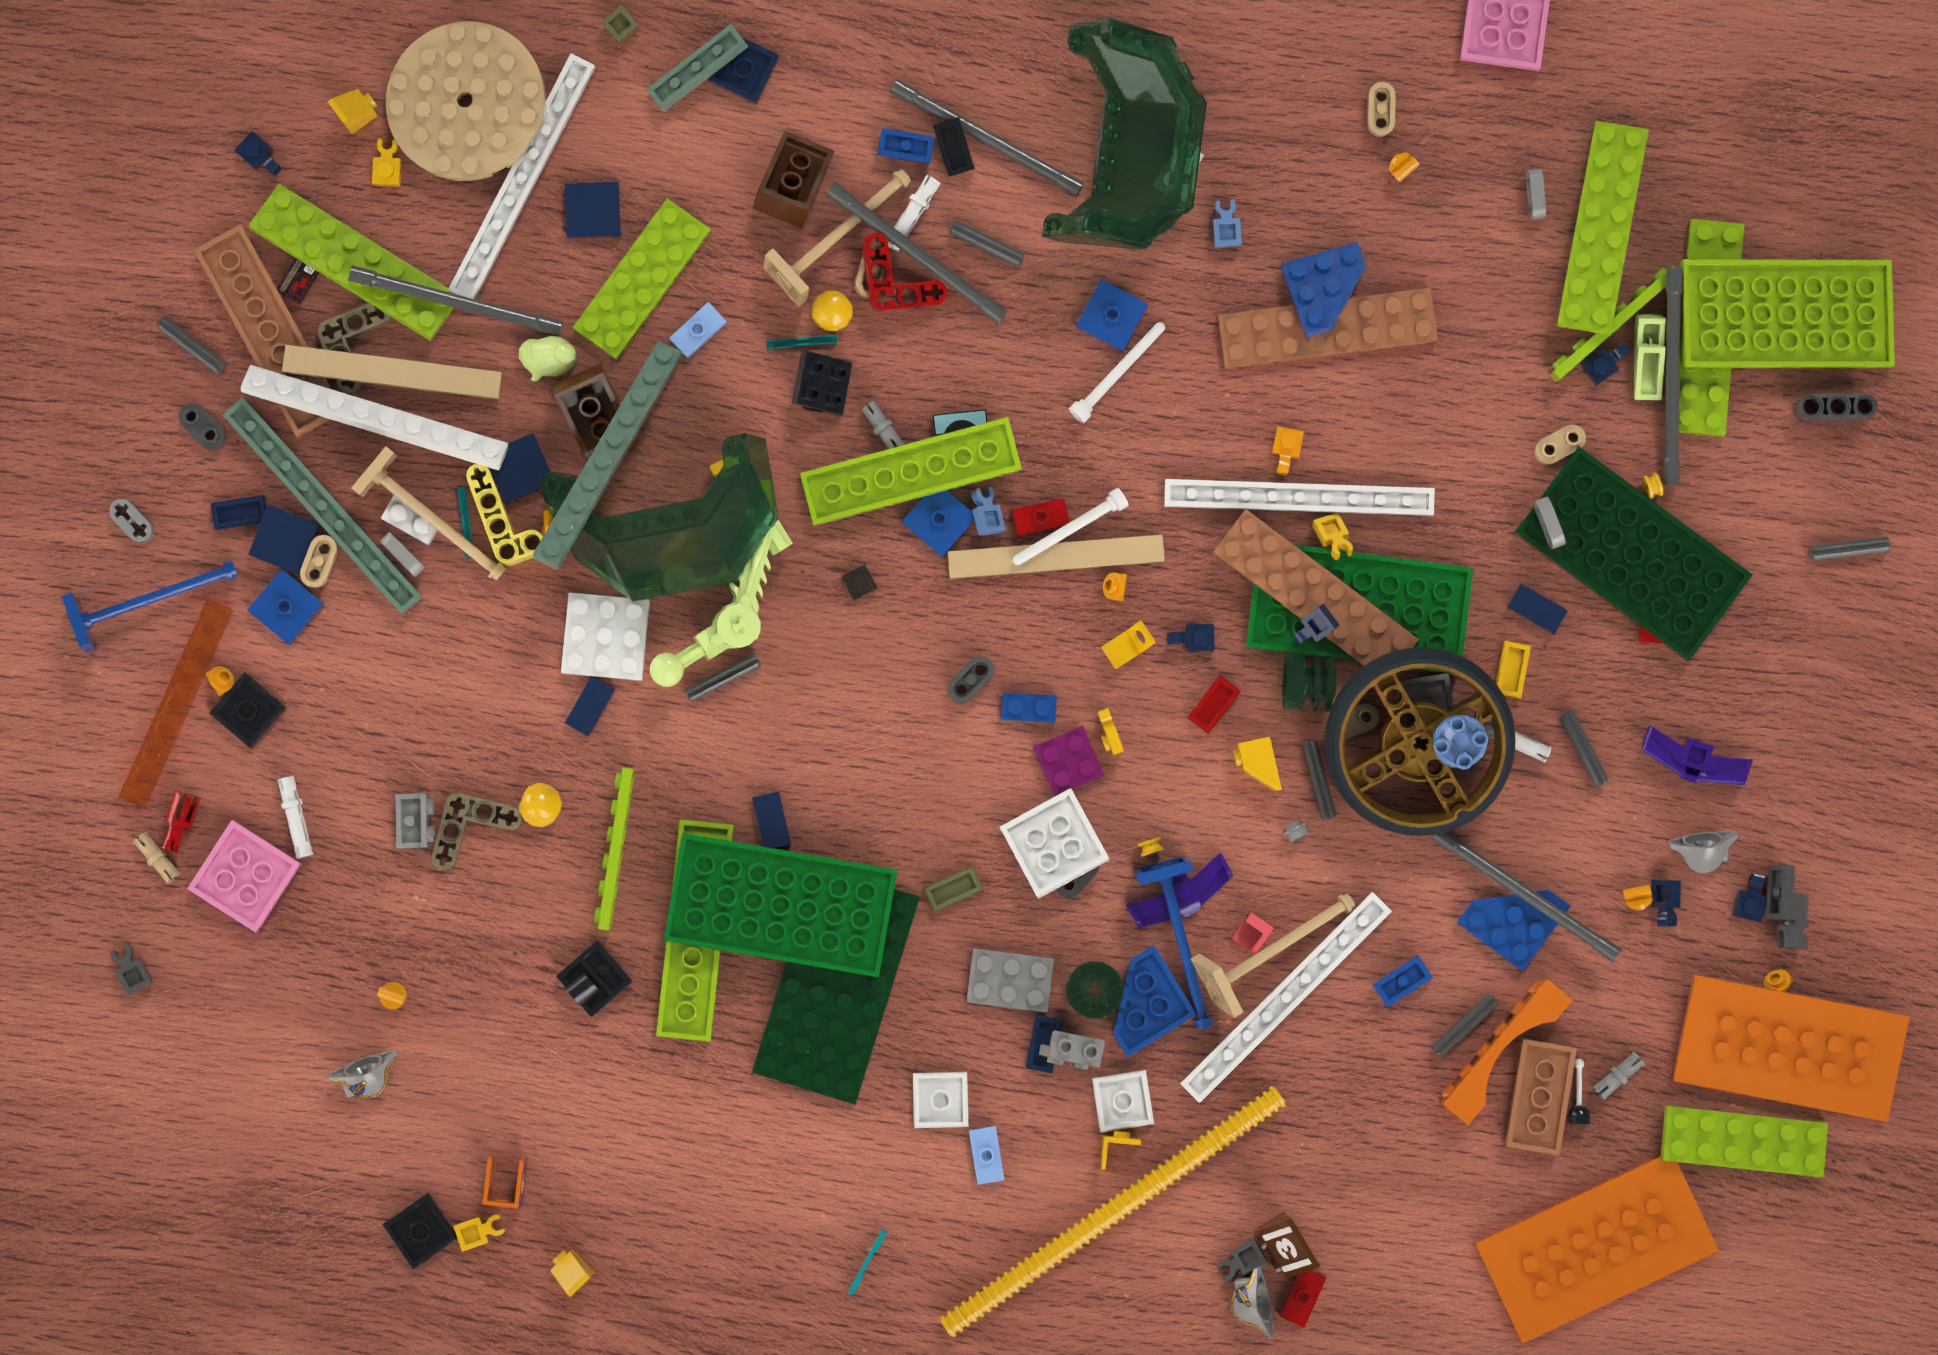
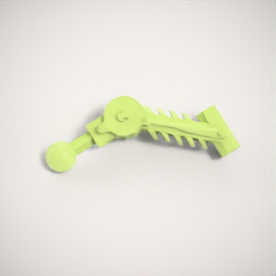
M765 497L744 509L754 526L752 533L745 528L744 533L748 546L743 541L741 542V549L745 558L743 559L738 554L737 562L741 572L736 568L733 570L737 586L732 581L729 584L733 595L732 603L722 607L715 615L710 627L693 636L695 643L676 655L661 653L652 660L650 675L656 684L663 687L676 685L683 677L684 668L703 656L710 660L728 648H742L757 640L761 630V622L758 617L759 604L756 594L762 599L763 591L759 582L761 581L765 586L767 583L763 568L768 572L771 569L767 558L768 550L773 556L793 544Z

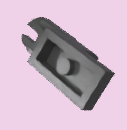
M1769 865L1765 919L1778 920V948L1806 950L1808 935L1803 933V929L1809 926L1807 921L1808 895L1793 893L1795 866Z

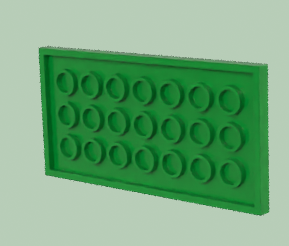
M1295 545L1419 640L1413 648H1435L1463 657L1474 568L1352 552V555L1348 557L1346 551H1339V560H1334L1331 556V549ZM1253 584L1245 648L1357 662L1325 637L1316 642L1311 636L1298 645L1292 636L1305 627L1300 621L1301 619ZM1414 669V670H1421V671H1429V672H1437V673H1445V674H1446V672L1439 671V670H1434V669Z
M682 833L664 941L879 977L898 870Z

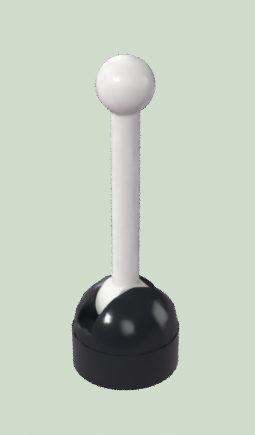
M1577 1058L1574 1064L1576 1068V1105L1569 1111L1568 1124H1590L1589 1110L1582 1105V1068L1584 1067V1061Z

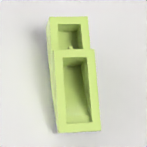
M1636 314L1633 381L1635 400H1662L1666 350L1664 346L1666 318L1663 314Z

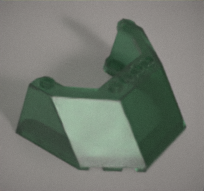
M1110 17L1069 25L1068 46L1074 54L1088 59L1105 90L1091 196L1069 215L1061 213L1047 215L1043 223L1042 237L1062 243L1145 250L1152 244L1151 241L1158 235L1164 234L1176 223L1175 221L1179 217L1187 214L1194 208L1207 102L1203 94H1198L1192 82L1194 77L1186 62H1181L1175 50L1177 45L1173 37Z
M747 433L726 438L721 448L724 466L702 498L603 518L597 516L593 509L570 549L574 559L633 602L737 582L742 574V570L748 561L753 558L770 528H773L779 519L766 439ZM559 472L540 475L544 502L553 519L578 476L566 477Z

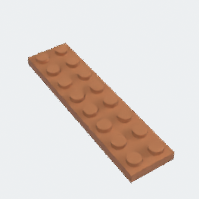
M240 224L194 249L196 256L257 367L332 389L327 378L282 372L285 345L310 347L278 292L244 227ZM278 403L297 438L331 420Z
M1431 288L1350 298L1340 313L1332 331L1309 338L1305 337L1294 305L1217 316L1224 369L1438 341Z
M1247 509L1244 510L1213 551L1216 556L1300 619H1303L1324 603L1340 625L1324 637L1362 666L1393 651L1413 648L1419 640Z

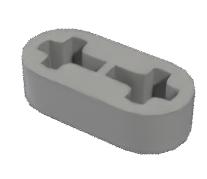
M1542 169L1527 170L1526 187L1530 219H1545L1546 201Z
M1544 497L1534 501L1537 517L1550 548L1554 549L1565 545V537L1550 499Z
M117 499L110 505L109 513L111 518L130 539L141 544L151 541L154 536V527L133 503L126 499ZM120 505L123 507L128 506L129 508L126 512L131 519L127 520L123 516L118 517L119 510L117 508ZM135 522L142 527L147 526L144 530L146 533L144 537L140 535L135 536L138 532L133 526Z
M390 531L380 540L415 577L425 568Z

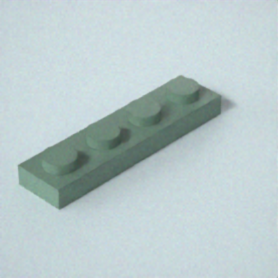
M730 24L652 84L647 90L660 109L665 112L749 46L735 27Z

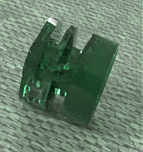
M1286 654L1282 678L1283 711H1302L1305 699L1310 700L1312 712H1317L1319 700H1321L1322 711L1330 712L1336 695V671L1334 669L1333 657L1324 656L1323 667L1320 668L1319 655H1314L1311 667H1306L1304 655Z
M1088 961L1078 965L1070 973L1066 981L1065 994L1070 1006L1078 1014L1087 1018L1101 1019L1111 1015L1119 1007L1123 999L1124 985L1120 975L1113 967L1103 962ZM1093 982H1096L1097 986L1102 987V991L1098 993L1097 998H1094L1093 994H1088L1087 989L1092 988Z

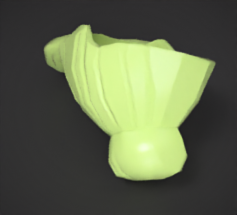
M559 336L528 339L519 349V359L532 374L531 380L534 382L540 380L542 376L555 377L564 375L574 369L577 363L575 348L567 340Z

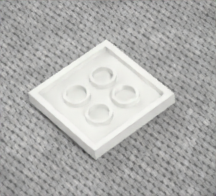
M569 593L561 673L643 681L650 600Z
M1071 788L1000 826L1038 899L1110 860Z

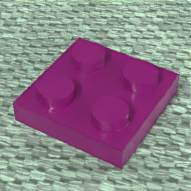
M1083 726L1033 747L1054 797L1070 788L1074 789L1104 776Z

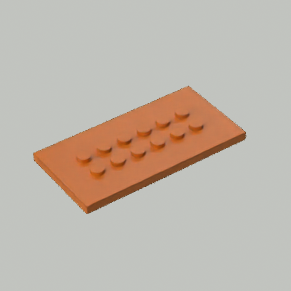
M1694 974L1672 1080L1888 1122L1910 1016Z
M1661 1155L1475 1242V1246L1522 1344L1719 1251L1678 1162L1661 1160Z

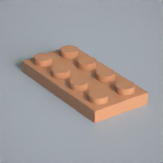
M1521 1039L1504 1146L1560 1156L1577 1048Z

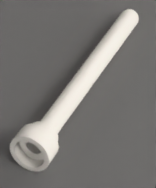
M1162 322L1156 323L1085 400L1081 399L1079 402L1075 401L1068 409L1069 412L1084 424L1091 417L1092 407L1165 330V325Z
M1119 488L1109 492L1105 502L1016 554L1012 558L1013 564L1021 565L1111 510L1112 512L1116 510L1121 511L1128 507L1129 504Z

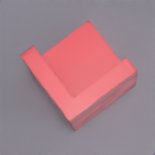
M1249 912L1233 935L1232 940L1255 955L1274 928L1252 912Z

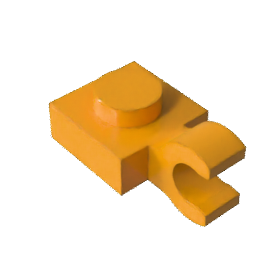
M1277 426L1272 454L1279 455L1276 474L1287 476L1291 458H1299L1304 431Z

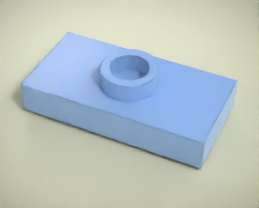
M708 302L669 339L688 359L716 334L727 321Z
M996 1126L969 1130L977 1184L1003 1181L1004 1174Z

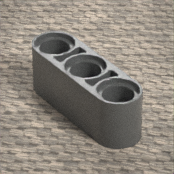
M1809 394L1796 402L1794 413L1799 420L1805 422L1864 421L1876 413L1878 403L1875 397L1870 394ZM1832 401L1839 403L1841 406L1840 414L1832 412L1830 408ZM1859 401L1866 403L1868 407L1866 414L1859 412L1857 408ZM1804 402L1812 403L1814 406L1813 414L1805 412Z

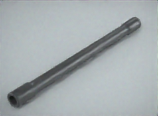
M897 79L890 91L893 95L909 104L918 106L944 122L959 117L964 133L1054 182L1056 186L1077 197L1083 187L1084 182L1054 168L925 96L919 90L900 79Z
M834 182L825 194L841 207L852 212L878 233L884 235L890 242L977 306L981 312L997 324L1007 313V310L991 298L983 295L859 202L854 195L838 183Z
M354 265L351 267L348 281L413 296L525 326L553 336H560L563 321L541 315L536 316L379 274L376 271Z
M1666 268L1667 345L1663 484L1673 485L1680 484L1679 392L1683 268Z
M1446 832L1431 837L1440 846L1461 857L1589 944L1592 949L1611 962L1616 959L1622 950L1604 936L1598 935L1465 845L1452 833Z

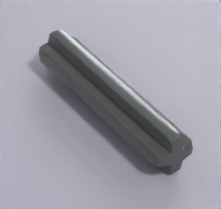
M954 221L949 233L952 236L1016 267H1019L1024 259L1023 252L959 221Z
M163 317L157 325L159 330L213 372L219 375L226 368L227 364L169 318Z
M1888 537L1813 545L1809 547L1810 559L1814 561L1886 552L1890 550V542Z
M752 654L686 688L685 692L690 701H695L756 670L761 666L760 661L755 654Z
M1569 711L1560 716V719L1593 784L1600 786L1606 783L1608 777L1575 712Z
M1315 740L1305 742L1302 747L1321 818L1323 820L1334 818L1336 811L1318 744Z
M1486 995L1432 1045L1433 1051L1440 1057L1446 1055L1498 1006L1497 1000L1492 995Z

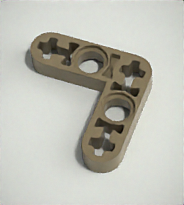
M367 303L323 321L319 325L317 333L324 350H344L352 353L347 340L388 324L392 317L384 313L385 318L383 319L374 316L370 318L373 323L369 325L368 319L363 312L367 311L369 315L377 312L375 306ZM355 315L360 316L363 320L361 328L357 330L350 329L348 326L349 319ZM339 321L343 322V327L348 332L344 335L343 331L339 330L334 333L335 338L333 339L324 336L328 326H331L333 329L340 328ZM336 380L339 388L349 395L357 394L363 387V383L354 382V388L350 389L349 386H344L343 383L346 381Z
M461 793L450 795L445 802L432 853L433 864L440 870H449L456 865L468 820L513 831L518 829L523 823V817L519 809L514 806ZM458 798H462L461 802L465 804V809H460L457 816L463 817L462 823L457 820H447L448 814L454 816L455 808L451 806L452 801L456 802ZM482 804H487L492 809L491 817L486 820L480 819L477 815V809ZM497 807H502L499 812L508 815L511 811H514V816L518 817L517 823L512 822L511 826H508L507 820L498 818V824L494 823L497 816ZM449 824H455L459 829V834L455 839H448L444 834V829ZM441 840L449 844H456L455 849L449 847L448 856L452 857L451 862H446L445 866L441 865L442 860L438 859V855L444 854L446 846H440Z

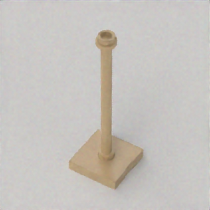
M902 169L898 172L895 171L892 174L894 179L864 205L873 211L900 187L906 189L911 179ZM852 214L793 266L788 265L773 248L765 255L763 269L798 307H801L807 301L809 287L800 278L799 274L862 220Z
M385 446L352 486V489L364 497L375 483L377 485L382 484L489 571L488 577L490 579L493 578L497 581L506 570L502 562L496 564L388 476L389 473L386 469L396 459L397 455Z
M1347 893L1339 895L1336 904L1225 974L1220 966L1201 954L1191 958L1212 1003L1234 1018L1243 1013L1230 983L1343 911L1347 914L1351 913L1352 909L1355 908L1353 899Z

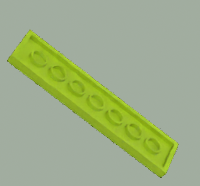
M1595 121L1557 323L1558 327L1611 335L1649 129Z
M278 184L249 224L251 231L429 341H432L454 309V307L383 288L370 287L348 281L351 267L354 265L386 276L450 292L446 286L281 184Z
M1690 219L1686 259L1741 260L1744 224ZM1681 325L1679 433L1724 437L1726 434L1731 368H1683Z
M1006 417L802 472L800 475L814 526L1021 471L1022 466L1010 421Z
M680 819L673 884L682 833L733 841L734 825ZM666 941L656 1036L711 1042L721 950Z

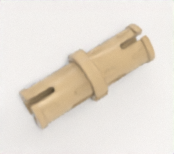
M147 831L139 835V839L136 838L133 843L148 859L146 863L157 870L166 884L174 881V877L177 878L181 873L166 857L167 852L164 849L161 850Z

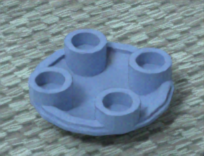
M1454 715L1446 718L1437 726L1433 735V748L1437 757L1444 764L1460 769H1468L1483 757L1488 743V736L1484 726L1477 719L1468 715Z

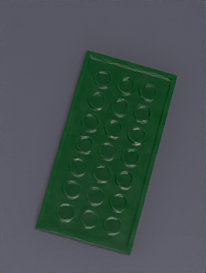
M1579 446L1539 498L1548 497L1565 537V545L1554 549L1550 548L1534 506L1514 532L1515 535L1638 626L1644 628L1687 662L1690 661L1753 575Z
M894 889L879 977L786 962L751 1073L856 1105L920 896Z

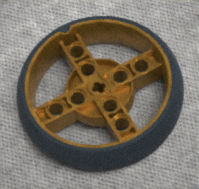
M1420 647L1397 650L1382 655L1363 666L1347 681L1337 695L1329 713L1325 730L1327 766L1342 798L1356 813L1370 823L1382 829L1409 836H1430L1446 833L1477 818L1494 802L1502 791L1509 777L1515 755L1516 739L1513 716L1498 685L1485 671L1470 660L1458 654L1435 648ZM1411 669L1439 670L1458 677L1474 689L1476 693L1447 710L1428 702L1412 703L1398 680L1396 673ZM1374 686L1390 714L1380 733V748L1349 765L1345 747L1347 726L1358 702ZM1392 689H1397L1400 691L1399 699L1394 702L1388 701L1386 699L1387 693ZM1469 708L1474 710L1473 718L1477 719L1481 724L1492 719L1495 740L1492 759L1485 776L1479 785L1466 797L1450 770L1451 766L1444 764L1437 757L1433 748V735L1437 726L1446 718L1461 715L1465 709ZM1406 712L1412 713L1414 717L1410 724L1403 725L1400 723L1402 714ZM1416 737L1427 738L1424 740L1425 745L1423 747H1419L1418 744L1413 746L1414 743H1417L1415 741ZM1393 750H1402V759L1397 762L1389 759V755ZM1432 759L1440 760V766L1435 771L1427 770V763ZM1371 763H1377L1380 766L1379 771L1374 775H1368L1365 772L1366 767ZM1393 774L1413 782L1429 781L1444 810L1428 814L1397 812L1380 805L1364 791ZM1446 782L1453 783L1452 792L1449 794L1440 793L1441 785Z

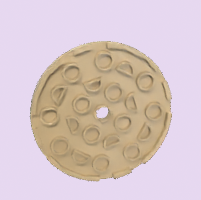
M473 21L455 22L437 27L414 41L396 63L386 92L388 124L394 139L402 151L427 172L441 178L456 181H472L491 177L493 173L505 167L509 168L525 154L524 151L529 147L533 139H536L541 129L546 109V91L543 76L527 48L513 35L503 29ZM466 94L471 95L472 103L470 106L461 107L458 100Z

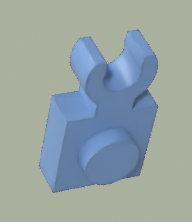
M1234 199L1230 200V209L1227 211L1221 209L1220 200L1216 201L1215 212L1220 216V219H1213L1212 221L1214 248L1242 245L1240 218H1232L1236 208Z
M991 487L984 489V497L981 494L980 488L971 491L972 500L978 506L972 510L978 535L997 534L1005 531L1006 528L1000 504L993 505L992 502L994 498L993 489Z

